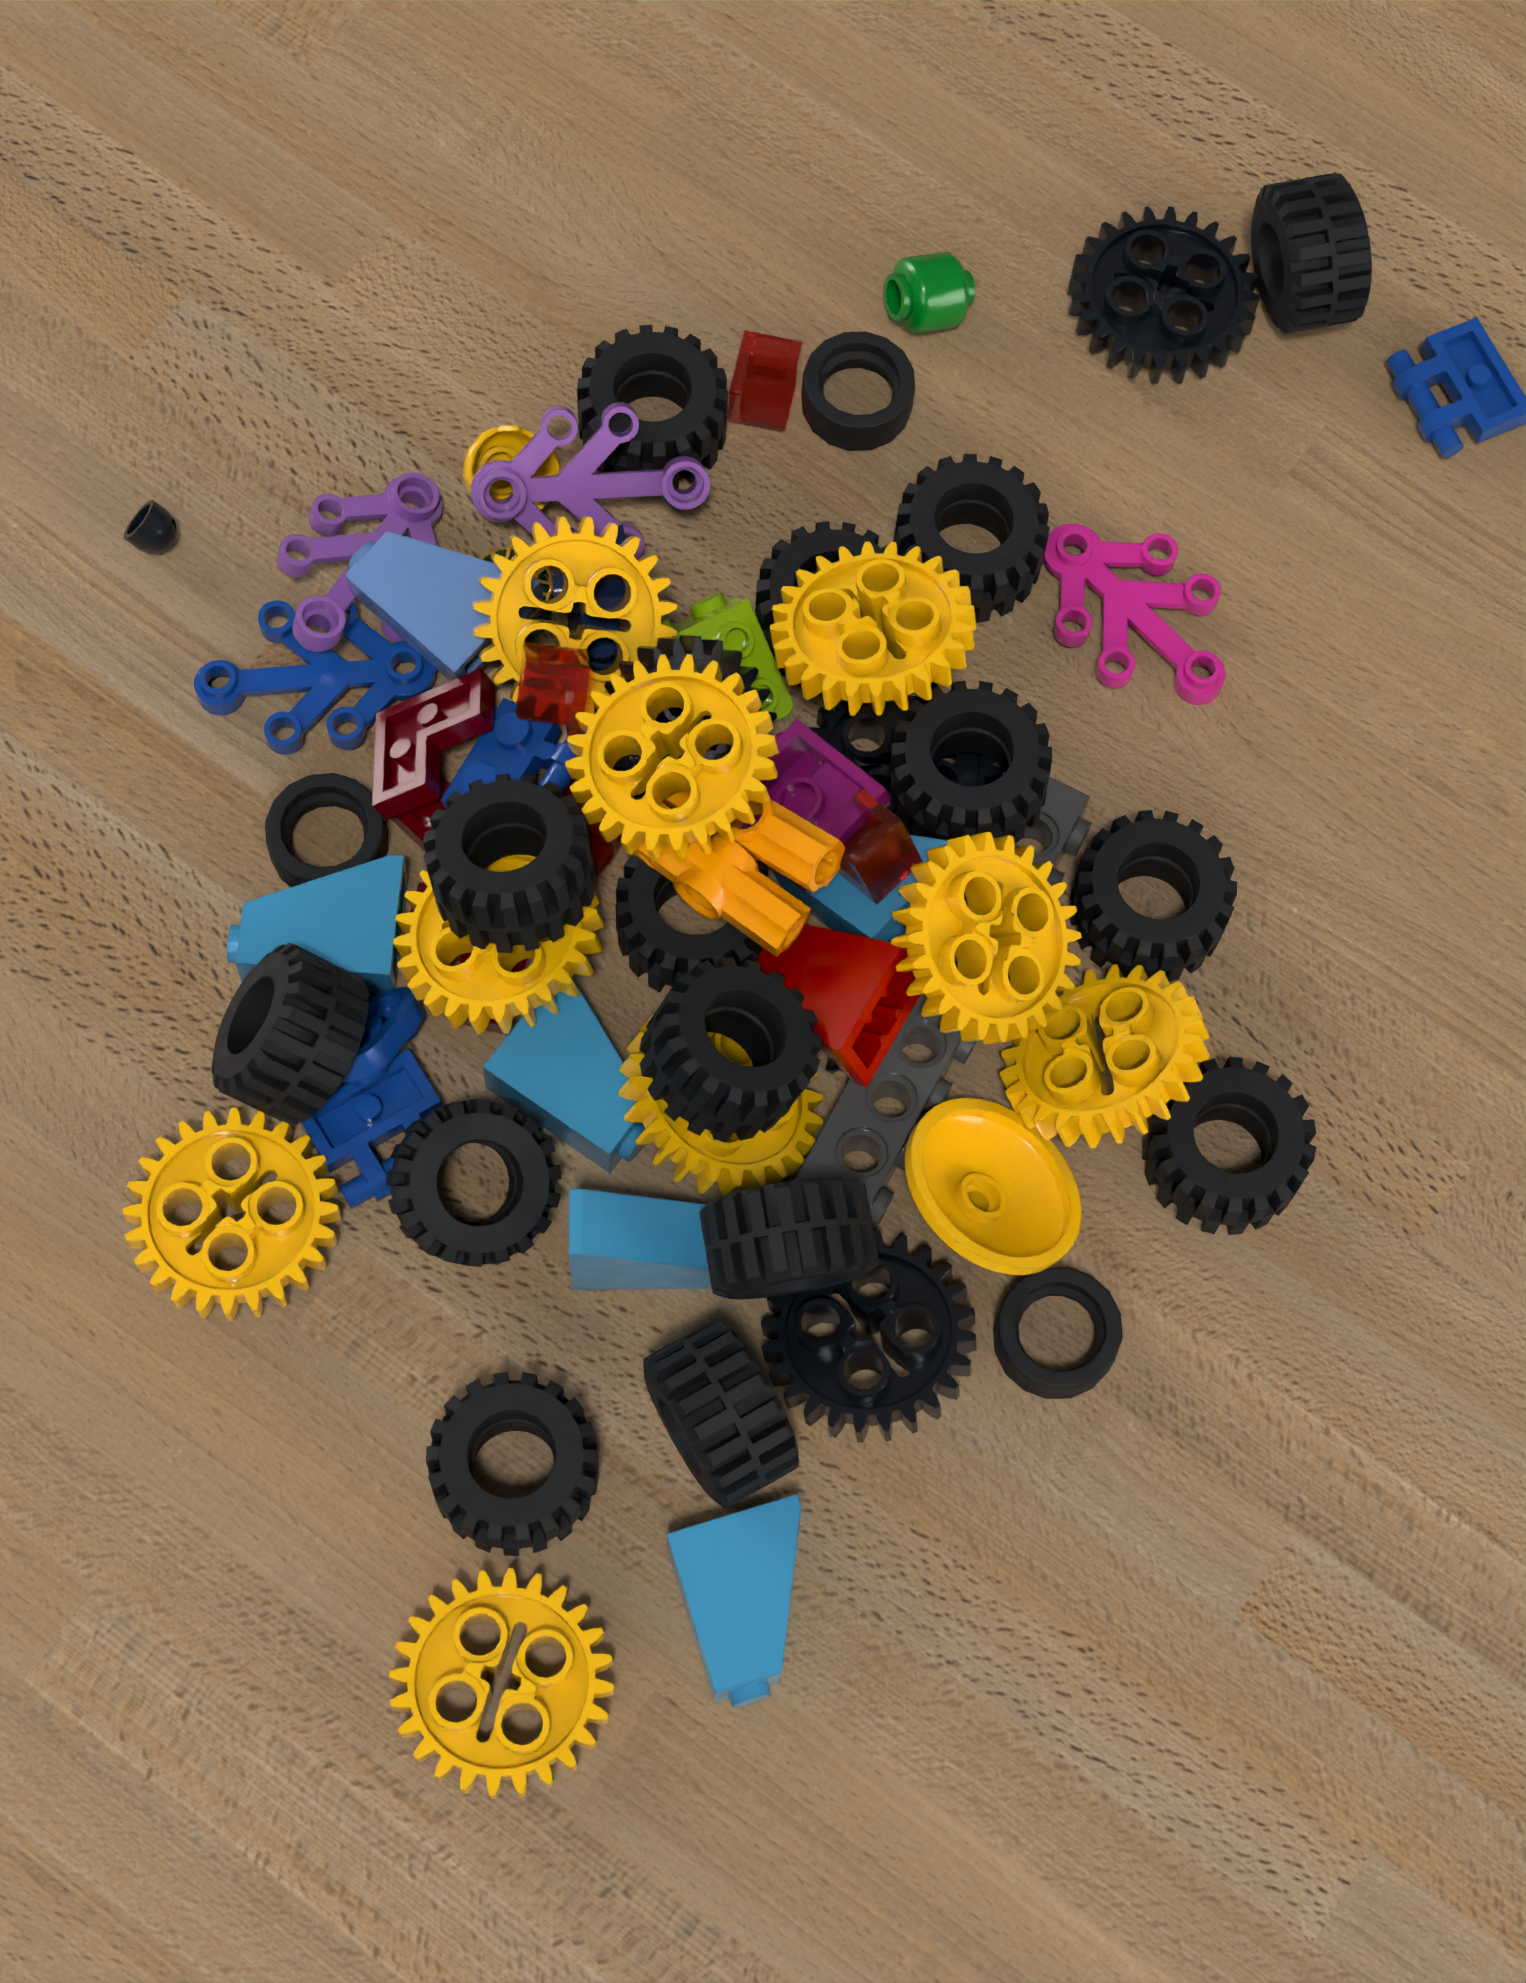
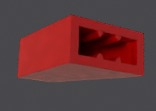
M805 924L800 935L786 951L775 957L763 948L755 961L761 963V972L770 975L775 970L786 977L782 984L790 991L796 987L805 997L801 1003L803 1009L813 1010L818 1023L812 1032L821 1035V1050L856 1085L864 1087L869 1085L920 995L907 996L906 994L909 985L916 979L913 971L897 972L895 967L908 957L905 948L894 946L891 942Z

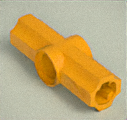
M677 791L668 795L663 802L674 809L683 805L688 800L690 794ZM771 798L768 803L749 801L748 805L753 815H762L754 826L741 829L744 822L738 819L730 823L734 832L735 842L743 847L755 861H761L812 893H815L823 886L827 887L840 870V862L846 850L844 844L839 839L776 803Z
M662 802L661 807L671 809ZM714 834L710 837L712 848L709 855H706L700 849L697 842L688 843L685 861L678 860L672 845H665L658 861L651 860L646 848V842L644 841L633 853L648 866L673 882L678 895L696 912L711 920L718 921L720 917L775 957L792 945L810 917L811 908L759 872L757 863L743 847L735 841L730 843L720 834Z

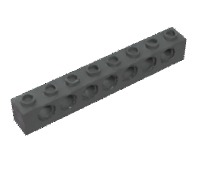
M1049 776L1045 804L1041 806L1040 817L1033 828L1025 826L1024 838L1035 839L1045 848L1042 852L1034 853L1032 865L1050 861L1053 866L1047 881L1052 885L1061 883L1065 873L1056 869L1064 853L1068 852L1074 856L1077 855L1092 822L1083 818L1090 796ZM964 893V899H965V902H966V905H967V898H966V895H965V893ZM955 955V964L958 970V961ZM925 994L920 995L867 1087L856 1085L849 1079L795 1180L818 1177H845L865 1183L872 1225L875 1227L879 1226L895 1192L886 1188L896 1167L905 1171V1150L910 1133L925 1113L946 1101L953 1083L944 1079L954 1059L965 1064L977 1042H962L960 1031L941 1032L940 1022L942 1015L924 1018L921 1012L927 1000ZM911 1044H921L929 1048L935 1058L927 1063H915L904 1055L902 1049ZM892 1097L903 1104L906 1112L895 1118L885 1117L875 1110L873 1102L879 1098ZM853 1151H863L874 1158L877 1166L869 1172H855L846 1166L843 1157Z

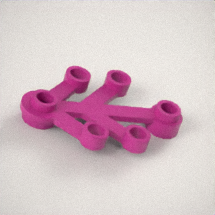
M1065 524L1052 530L1049 533L1043 560L1051 574L1060 580V611L1057 614L1053 629L1058 642L1067 647H1078L1084 644L1090 635L1092 617L1083 608L1086 582L1103 599L1102 653L1096 667L1097 678L1103 685L1109 688H1121L1127 685L1132 678L1135 658L1127 649L1129 624L1176 669L1173 685L1181 699L1193 705H1204L1215 700L1221 691L1226 677L1222 661L1211 652L1195 651L1151 608L1186 609L1191 614L1198 616L1210 614L1216 608L1221 595L1219 582L1211 575L1203 573L1193 575L1187 580L1186 584L1120 580L1108 568L1143 567L1146 572L1152 575L1168 573L1174 567L1178 555V546L1172 537L1163 533H1155L1148 536L1142 544L1101 541L1094 531L1079 524ZM1064 546L1078 547L1084 553L1071 555L1065 551ZM1161 549L1166 552L1168 558L1157 560L1149 554V551ZM1203 589L1210 594L1211 599L1205 601L1198 600L1192 595L1191 591ZM1075 620L1082 625L1083 630L1079 632L1068 631L1063 626V622ZM1109 661H1118L1123 664L1126 671L1123 673H1113L1107 669L1105 664ZM1191 668H1205L1212 676L1200 678L1193 673Z

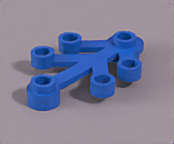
M275 600L262 606L258 613V622L262 635L270 642L283 644L308 665L239 670L231 662L215 660L205 664L198 670L194 678V688L201 707L213 715H228L237 711L245 701L246 696L309 691L289 712L274 713L264 724V734L269 748L275 753L286 755L300 748L304 739L303 735L349 688L371 686L353 708H337L327 718L326 726L331 743L337 748L350 750L358 747L363 742L366 735L365 730L376 720L377 712L386 709L395 699L405 701L428 691L434 683L436 668L407 642L399 641L391 644L358 618L354 603L346 611L350 616L345 622L341 638H346L370 660L347 662L331 649L322 652L309 651L301 646L293 634L292 624L295 617L293 608L284 601ZM275 616H283L288 619V622L280 628H272L267 625L268 621ZM401 663H413L415 665V668L407 674H400L394 671V667ZM214 678H229L228 683L221 688H212L208 685L209 681ZM343 722H352L357 725L356 730L348 735H341L335 731L337 726ZM287 726L295 730L294 734L285 740L273 737L274 732L280 727Z

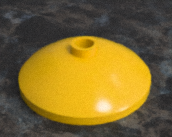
M957 1098L942 1102L928 1111L914 1126L905 1150V1172L908 1186L922 1217L932 1231L950 1249L976 1265L1007 1275H1029L1046 1270L1058 1262L1071 1249L1081 1226L1082 1206L1079 1190L1073 1173L1061 1152L1050 1139L1046 1141L1042 1138L1037 1126L1028 1129L1020 1115L1015 1111L995 1102L977 1098Z

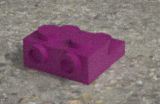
M796 718L784 732L774 735L779 753L768 757V759L775 763L778 772L777 778L759 781L766 786L768 794L773 801L839 839L846 849L888 804L891 797L886 788ZM754 815L755 823L753 825L743 823L741 829L754 826L762 815ZM792 881L795 885H797V886H798L801 890H803L804 892L807 890V889H805L804 887H802V886H800L799 884H797V883H795L794 881Z

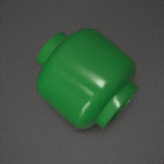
M948 252L904 257L894 267L893 273L886 277L884 284V301L890 318L898 321L910 333L957 327L965 318L968 306L975 299V283L972 274L968 270H964L960 261Z

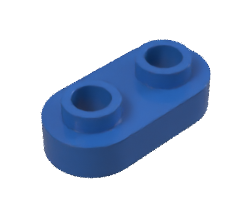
M393 988V990L384 991L368 1000V1016L363 1038L357 1055L342 1081L343 1083L353 1082L354 1085L362 1086L380 1079L388 1071V1064L404 1044L415 1037L418 1032L417 1028L424 1019V1012L419 1001L416 1000L409 988Z

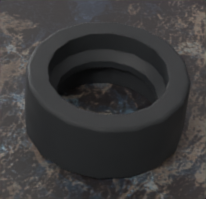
M861 331L843 332L826 339L810 354L803 372L801 391L803 415L811 430L829 445L848 451L873 450L890 443L906 427L915 394L914 368L905 352L883 336ZM848 368H863L876 372L887 380L892 387L893 397L890 404L880 411L872 414L853 415L838 410L824 397L823 386L825 380L831 374Z
M312 774L289 784L273 800L265 820L266 845L270 859L280 879L290 887L384 858L388 852L385 820L372 807V792L357 780L339 774ZM336 806L352 811L358 816L364 830V841L360 850L351 859L341 864L328 867H315L305 864L295 856L290 847L292 826L302 815L312 810Z
M1049 1267L1041 1272L1022 1277L1005 1295L993 1327L995 1354L1005 1374L1022 1390L1045 1399L1073 1398L1093 1389L1113 1365L1123 1338L1121 1313L1110 1291L1092 1275L1070 1267ZM1046 1296H1063L1078 1302L1089 1312L1095 1324L1096 1343L1092 1354L1081 1365L1070 1370L1053 1371L1037 1365L1026 1355L1020 1343L1019 1323L1023 1313L1033 1302Z

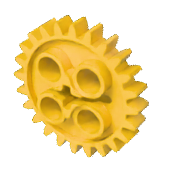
M557 516L555 534L548 535L540 523L534 522L532 523L534 542L527 545L515 535L509 537L511 546L516 554L511 560L502 555L492 554L491 559L501 570L498 578L479 576L478 581L492 593L490 600L472 602L473 609L488 615V622L472 628V634L481 638H491L492 644L483 649L478 656L482 662L500 660L502 663L491 677L496 685L504 683L511 678L515 679L516 682L510 693L512 701L517 703L528 693L534 694L532 710L536 715L540 716L550 702L555 703L557 718L562 722L567 720L572 705H578L580 712L594 714V702L590 693L594 690L609 697L611 696L604 685L606 681L611 682L610 675L613 673L624 679L618 665L621 661L636 662L638 661V647H657L658 638L677 636V630L661 623V616L675 611L677 604L667 600H659L657 595L671 584L670 578L666 576L650 578L648 573L659 560L658 557L654 554H649L636 559L634 554L638 549L640 539L634 535L627 538L620 545L616 544L618 525L609 522L601 534L597 536L594 535L593 519L590 516H583L577 532H571L570 525L565 516ZM544 566H555L563 575L564 585L562 591L551 600L537 599L531 590L533 574ZM608 574H617L625 584L626 593L624 599L613 608H601L594 599L595 585L600 578ZM574 602H580V610L587 615L600 618L626 619L629 621L630 627L626 631H617L591 625H578L576 634L569 635V628L563 623L553 620L522 618L519 615V609L523 606L568 613L572 611ZM538 629L551 631L556 644L552 656L544 662L534 663L528 661L523 654V643L528 634ZM607 637L612 639L617 647L615 662L605 670L595 671L590 669L585 655L588 646L598 638Z
M870 541L864 543L861 555L853 556L846 547L842 546L839 547L840 561L831 563L826 558L818 556L816 557L817 573L813 574L798 569L796 571L798 587L783 586L781 588L783 604L773 605L774 624L770 625L777 667L785 668L786 680L789 686L801 683L804 699L809 700L822 692L826 710H831L841 700H845L848 702L850 715L855 716L863 703H871L876 716H881L885 708V701L894 700L901 710L906 711L909 704L908 695L916 693L922 699L929 701L932 699V682L946 687L951 686V668L965 669L967 666L965 651L974 650L975 647L973 632L976 630L975 609L971 605L969 587L960 586L959 572L956 569L943 573L942 557L936 556L922 563L921 547L918 546L911 549L905 556L898 555L896 542L893 541L888 544L883 554H875Z
M664 654L659 657L657 672L648 674L645 667L638 660L634 662L633 666L634 680L627 683L615 673L610 675L611 683L615 690L610 697L594 690L590 693L597 708L596 714L577 712L575 715L580 728L586 734H576L567 738V743L572 753L579 756L565 762V767L570 777L578 780L570 786L571 792L577 803H585L581 811L589 825L601 821L599 831L606 842L614 840L622 833L621 843L625 852L629 855H632L643 841L646 842V848L652 861H658L665 845H672L678 860L685 861L688 843L697 842L700 849L706 855H709L712 848L710 836L718 832L730 843L734 842L735 836L730 823L738 819L753 825L755 818L748 805L749 801L768 803L770 800L766 786L759 781L776 779L778 776L774 761L768 759V757L779 753L775 736L767 734L774 728L768 711L758 712L762 707V703L756 690L743 693L745 687L740 674L736 672L722 682V672L717 661L713 660L702 673H698L693 656L687 654L680 669L672 670ZM671 707L683 709L681 715L674 721L668 723L655 721L658 714L664 709ZM705 715L711 716L710 719L703 720V721H701V722L698 724V721H699L703 716H705ZM721 743L733 746L730 752L723 758L708 760L703 757L706 751L713 745ZM638 755L641 757L638 764L630 770H613L616 762L624 756ZM681 791L690 794L688 800L680 807L674 809L661 807L663 800L671 793ZM645 792V795L641 799H633V796Z
M991 832L972 836L965 835L947 840V845L929 849L927 851L929 861L915 864L910 868L917 883L900 886L898 890L903 898L910 903L909 908L892 912V917L895 920L906 925V934L891 939L892 945L906 948L908 954L906 959L895 966L897 972L913 971L916 978L906 990L907 996L925 994L927 1000L923 1005L921 1015L924 1018L942 1015L940 1031L943 1033L960 1031L962 1042L983 1040L984 1045L1003 1043L1009 1040L1027 1038L1028 1030L1045 1028L1048 1025L1045 1014L1059 1012L1064 1008L1055 992L1073 990L1075 986L1071 979L1063 973L1065 967L1080 965L1081 959L1067 951L1069 942L1077 941L1082 937L1080 932L1066 928L1065 920L1077 912L1076 906H1061L1058 900L1067 888L1066 882L1050 885L1047 878L1053 864L1050 861L1032 865L1034 847L1027 845L1015 848L1014 838L1011 835L994 839ZM964 892L967 898V905L964 899ZM955 955L958 961V970L955 964Z
M530 855L506 856L491 863L485 870L495 872L512 871L529 864L536 857ZM424 870L419 873L427 887L424 893L406 891L404 894L414 912L397 914L395 918L403 933H405L393 939L395 948L403 957L397 962V966L404 978L410 980L407 986L416 1000L424 999L423 1003L434 1018L445 1012L447 1020L452 1028L458 1029L469 1017L474 1030L480 1035L486 1030L490 1019L496 1020L504 1034H509L513 1017L518 1015L523 1017L530 1028L534 1027L536 1024L535 1009L541 1005L552 1014H558L559 1008L554 996L562 992L566 995L577 997L579 992L571 979L573 975L592 976L594 973L589 960L583 954H594L602 951V945L597 935L593 933L604 927V922L598 910L594 909L600 904L596 894L593 897L591 906H582L584 917L576 926L569 924L563 926L565 936L555 942L551 940L544 941L549 939L546 937L538 941L540 948L525 951L524 945H515L512 948V953H498L496 945L493 943H489L483 950L471 945L469 935L460 939L451 931L448 920L443 921L437 908L428 871ZM463 953H471V956L464 963L450 966L457 956ZM524 959H534L528 968L520 972H511L518 962Z
M1115 964L1109 969L1106 979L1098 980L1092 969L1087 970L1083 985L1074 986L1073 990L1063 991V994L1059 996L1064 1008L1059 1012L1045 1014L1048 1024L1045 1028L1028 1030L1027 1038L1011 1040L1014 1047L1001 1051V1057L1007 1068L1000 1072V1077L1007 1088L1005 1093L1015 1112L1019 1113L1025 1126L1028 1129L1037 1126L1042 1138L1046 1141L1058 1133L1065 1147H1071L1079 1136L1083 1134L1090 1149L1097 1147L1103 1133L1110 1132L1117 1145L1123 1143L1125 1128L1132 1125L1137 1131L1145 1135L1148 1133L1146 1118L1152 1114L1165 1120L1171 1118L1166 1105L1170 1099L1188 1102L1190 1096L1183 1082L1202 1081L1203 1075L1197 1063L1208 1060L1210 1057L1204 1043L1210 1036L1193 996L1188 997L1180 981L1170 985L1165 972L1161 970L1148 979L1142 965H1137L1128 977L1125 978L1118 965ZM1099 1017V1024L1106 1036L1102 1042L1103 1050L1096 1036L1095 1019ZM1106 1063L1112 1074L1114 1091L1110 1095L1109 1085L1102 1073L1105 1071Z
M651 1016L626 1048L630 1055L620 1066L619 1071L629 1079L619 1089L618 1095L627 1100L636 1101L623 1117L627 1122L643 1123L645 1129L635 1140L637 1145H646L654 1142L659 1148L652 1163L658 1166L669 1159L676 1163L674 1181L677 1183L683 1180L689 1173L696 1175L698 1193L704 1194L715 1181H718L722 1196L735 1193L740 1187L746 1190L779 1183L787 1176L790 1177L805 1162L804 1157L811 1151L816 1142L812 1134L823 1124L824 1119L812 1111L824 1100L823 1095L805 1088L784 1116L765 1133L759 1130L750 1139L740 1141L734 1132L728 1141L713 1140V1135L707 1129L700 1136L688 1131V1121L679 1116L674 1122L664 1113L668 1104L663 1099L654 1101L648 1091V1087L653 1082V1079L643 1077L639 1063L646 1054L639 1051L642 1036L647 1031L646 1025L652 1018ZM707 1032L714 1047L724 1057L729 1059L724 1054L725 1052L733 1059H729L730 1061L739 1065L753 1067L748 1054L738 1043L724 1035ZM817 1072L810 1079V1082L818 1075Z
M233 1107L228 1115L227 1124L220 1126L217 1125L211 1112L206 1111L203 1116V1130L196 1133L186 1122H179L178 1126L182 1141L175 1145L168 1139L159 1136L156 1142L163 1155L161 1160L156 1161L141 1157L138 1161L144 1173L149 1177L148 1181H129L127 1185L131 1195L142 1202L123 1208V1215L127 1222L140 1225V1227L125 1234V1239L130 1248L145 1249L134 1259L139 1271L143 1273L157 1269L150 1280V1284L157 1294L175 1285L172 1290L171 1300L178 1309L185 1306L193 1296L196 1297V1310L200 1318L204 1319L211 1313L215 1303L221 1304L228 1321H234L240 1303H248L256 1318L262 1317V1298L269 1295L282 1308L286 1307L287 1298L283 1288L291 1283L298 1289L307 1291L310 1287L303 1273L304 1268L308 1266L318 1270H325L327 1267L324 1257L316 1249L317 1246L329 1247L336 1246L337 1244L335 1232L323 1226V1224L341 1219L338 1205L323 1202L339 1193L335 1179H319L328 1170L326 1166L327 1159L324 1155L307 1159L313 1149L311 1138L308 1135H304L290 1144L293 1131L291 1125L284 1121L279 1123L272 1132L268 1131L267 1117L261 1111L256 1113L250 1125H243L237 1107ZM241 1158L250 1162L249 1170L239 1179L230 1181L218 1176L222 1165L230 1159ZM269 1173L277 1175L275 1181L267 1182L261 1186L263 1178ZM283 1201L296 1206L292 1218L283 1224L273 1225L263 1221L265 1211L274 1203ZM195 1203L202 1207L201 1214L193 1223L185 1226H177L170 1223L171 1214L180 1205ZM229 1206L235 1211L243 1209L245 1215L236 1222L229 1216L223 1218L221 1211ZM203 1242L202 1249L197 1254H188V1249L191 1246L199 1245ZM240 1247L248 1251L244 1263L235 1270L224 1271L214 1267L220 1252L227 1248Z
M514 1568L507 1569L502 1587H492L486 1571L480 1570L477 1579V1590L471 1593L456 1578L452 1580V1591L455 1600L448 1605L432 1594L427 1597L434 1614L430 1622L415 1616H411L408 1619L411 1628L419 1636L417 1643L396 1642V1651L403 1658L409 1660L410 1663L409 1667L390 1670L389 1678L396 1684L406 1686L408 1692L391 1699L390 1705L393 1711L412 1712L413 1714L411 1718L398 1728V1731L402 1738H412L422 1734L424 1739L417 1746L413 1756L419 1763L437 1754L440 1759L434 1776L440 1782L447 1778L455 1769L461 1771L460 1790L462 1793L468 1794L474 1787L477 1779L483 1778L486 1779L490 1799H497L503 1780L512 1779L519 1797H525L527 1792V1776L535 1773L547 1788L553 1786V1776L550 1768L552 1764L558 1761L572 1772L578 1769L574 1755L570 1750L574 1744L594 1750L597 1746L596 1740L585 1728L587 1723H608L609 1714L601 1707L595 1705L594 1700L614 1695V1684L596 1679L595 1674L613 1666L612 1655L591 1653V1649L604 1639V1631L602 1627L585 1631L581 1630L580 1626L585 1622L589 1614V1608L586 1604H582L569 1612L563 1609L568 1596V1589L564 1585L556 1589L548 1598L542 1595V1574L536 1573L526 1589L518 1588ZM483 1622L497 1627L501 1633L500 1642L490 1653L474 1655L466 1651L462 1646L463 1636L474 1624ZM524 1624L527 1627V1633L512 1666L514 1682L519 1685L517 1691L506 1689L503 1692L490 1738L486 1742H479L477 1734L480 1725L486 1717L493 1697L490 1684L485 1679L487 1675L498 1677L502 1673L514 1629L517 1625ZM545 1644L555 1645L566 1655V1662L562 1670L555 1676L548 1678L536 1676L527 1667V1660L531 1652L538 1646ZM456 1688H464L473 1692L477 1697L476 1709L469 1718L461 1722H449L441 1717L439 1714V1704L447 1692ZM521 1710L532 1711L543 1721L542 1731L538 1738L532 1743L525 1745L512 1743L503 1733L504 1725L509 1716Z

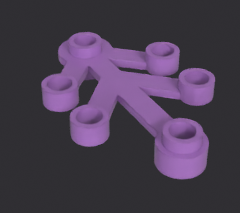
M623 402L613 403L604 410L601 417L602 426L557 475L532 476L556 446H564L571 443L578 432V424L574 413L565 406L555 405L548 408L542 414L539 431L511 461L494 460L478 469L471 482V498L478 512L487 519L496 522L515 519L531 534L532 523L538 522L548 535L555 534V523L533 502L559 501L579 520H582L583 516L592 517L594 533L598 536L609 522L623 525L624 533L632 534L640 539L638 549L634 554V557L638 559L642 555L645 546L639 528L631 523L619 522L595 499L663 495L672 506L687 510L695 508L704 502L709 494L710 480L704 466L698 460L689 456L673 458L666 463L663 469L594 473L620 443L632 440L639 430V419L635 410ZM616 413H626L632 419L630 427L620 433L609 428L611 417ZM564 416L571 422L567 433L556 436L548 431V423L553 417ZM681 470H688L695 476L693 484L687 489H678L672 484L674 475ZM497 480H506L512 485L513 491L509 497L497 499L489 492L491 485Z
M405 473L392 480L387 485L384 494L344 498L333 494L320 495L313 501L309 523L315 532L329 537L307 538L298 534L287 536L280 544L277 565L288 576L303 577L311 572L314 564L350 560L363 544L368 541L376 543L387 531L403 536L407 532L409 538L437 546L432 526L439 520L443 508L438 487L429 477L423 474ZM404 503H412L418 508L409 507ZM330 511L338 518L334 520L326 519L319 512ZM384 519L375 532L335 536L344 529L346 521ZM297 551L302 553L306 559L302 561L294 560L287 553ZM348 567L325 596H310L304 599L297 607L292 624L293 634L301 646L309 651L322 652L329 650L340 641L346 622L345 613L356 599L351 593L344 576L349 571ZM381 621V629L387 638L395 642L404 641ZM308 626H319L326 631V633L315 632L308 628Z

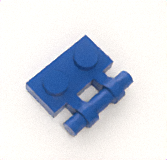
M1477 317L1426 337L1421 348L1422 353L1427 359L1424 362L1415 365L1407 350L1395 352L1386 361L1395 377L1392 382L1394 389L1401 400H1409L1420 419L1417 426L1427 443L1434 442L1443 458H1449L1463 448L1464 445L1454 430L1466 425L1478 444L1526 424V396ZM1441 383L1452 403L1441 407L1430 390V386Z
M503 698L494 712V729L480 735L441 798V802L447 810L448 807L445 799L455 791L462 795L470 791L468 784L479 779H482L484 784L496 782L495 775L510 774L511 780L520 781L523 774L535 776L540 767L547 771L541 779L539 786H543L550 781L561 787L563 794L569 782L576 780L570 777L565 767V762L579 756L572 753L567 743V738L563 744H555L562 732L556 719L544 714L536 715L532 709ZM574 726L568 736L586 733L580 727Z
M407 1049L392 1059L388 1064V1071L380 1079L362 1086L354 1085L353 1082L346 1083L337 1088L330 1099L312 1117L299 1123L306 1135L311 1138L313 1147L318 1155H324L327 1159L326 1166L329 1173L350 1161L354 1162L360 1175L339 1186V1190L350 1209H353L372 1197L378 1202L391 1195V1187L386 1186L387 1171L391 1172L394 1159L388 1158L379 1163L371 1149L404 1132L412 1122L419 1121L425 1116L426 1112L435 1107L442 1106V1103L413 1054ZM460 1145V1146L454 1148V1149L451 1150L449 1153L455 1151L456 1149L462 1147L463 1145Z

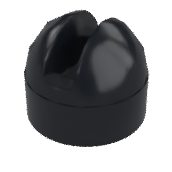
M149 500L134 515L125 530L123 538L145 553L161 554L171 548L175 541L176 522L165 508L154 500Z

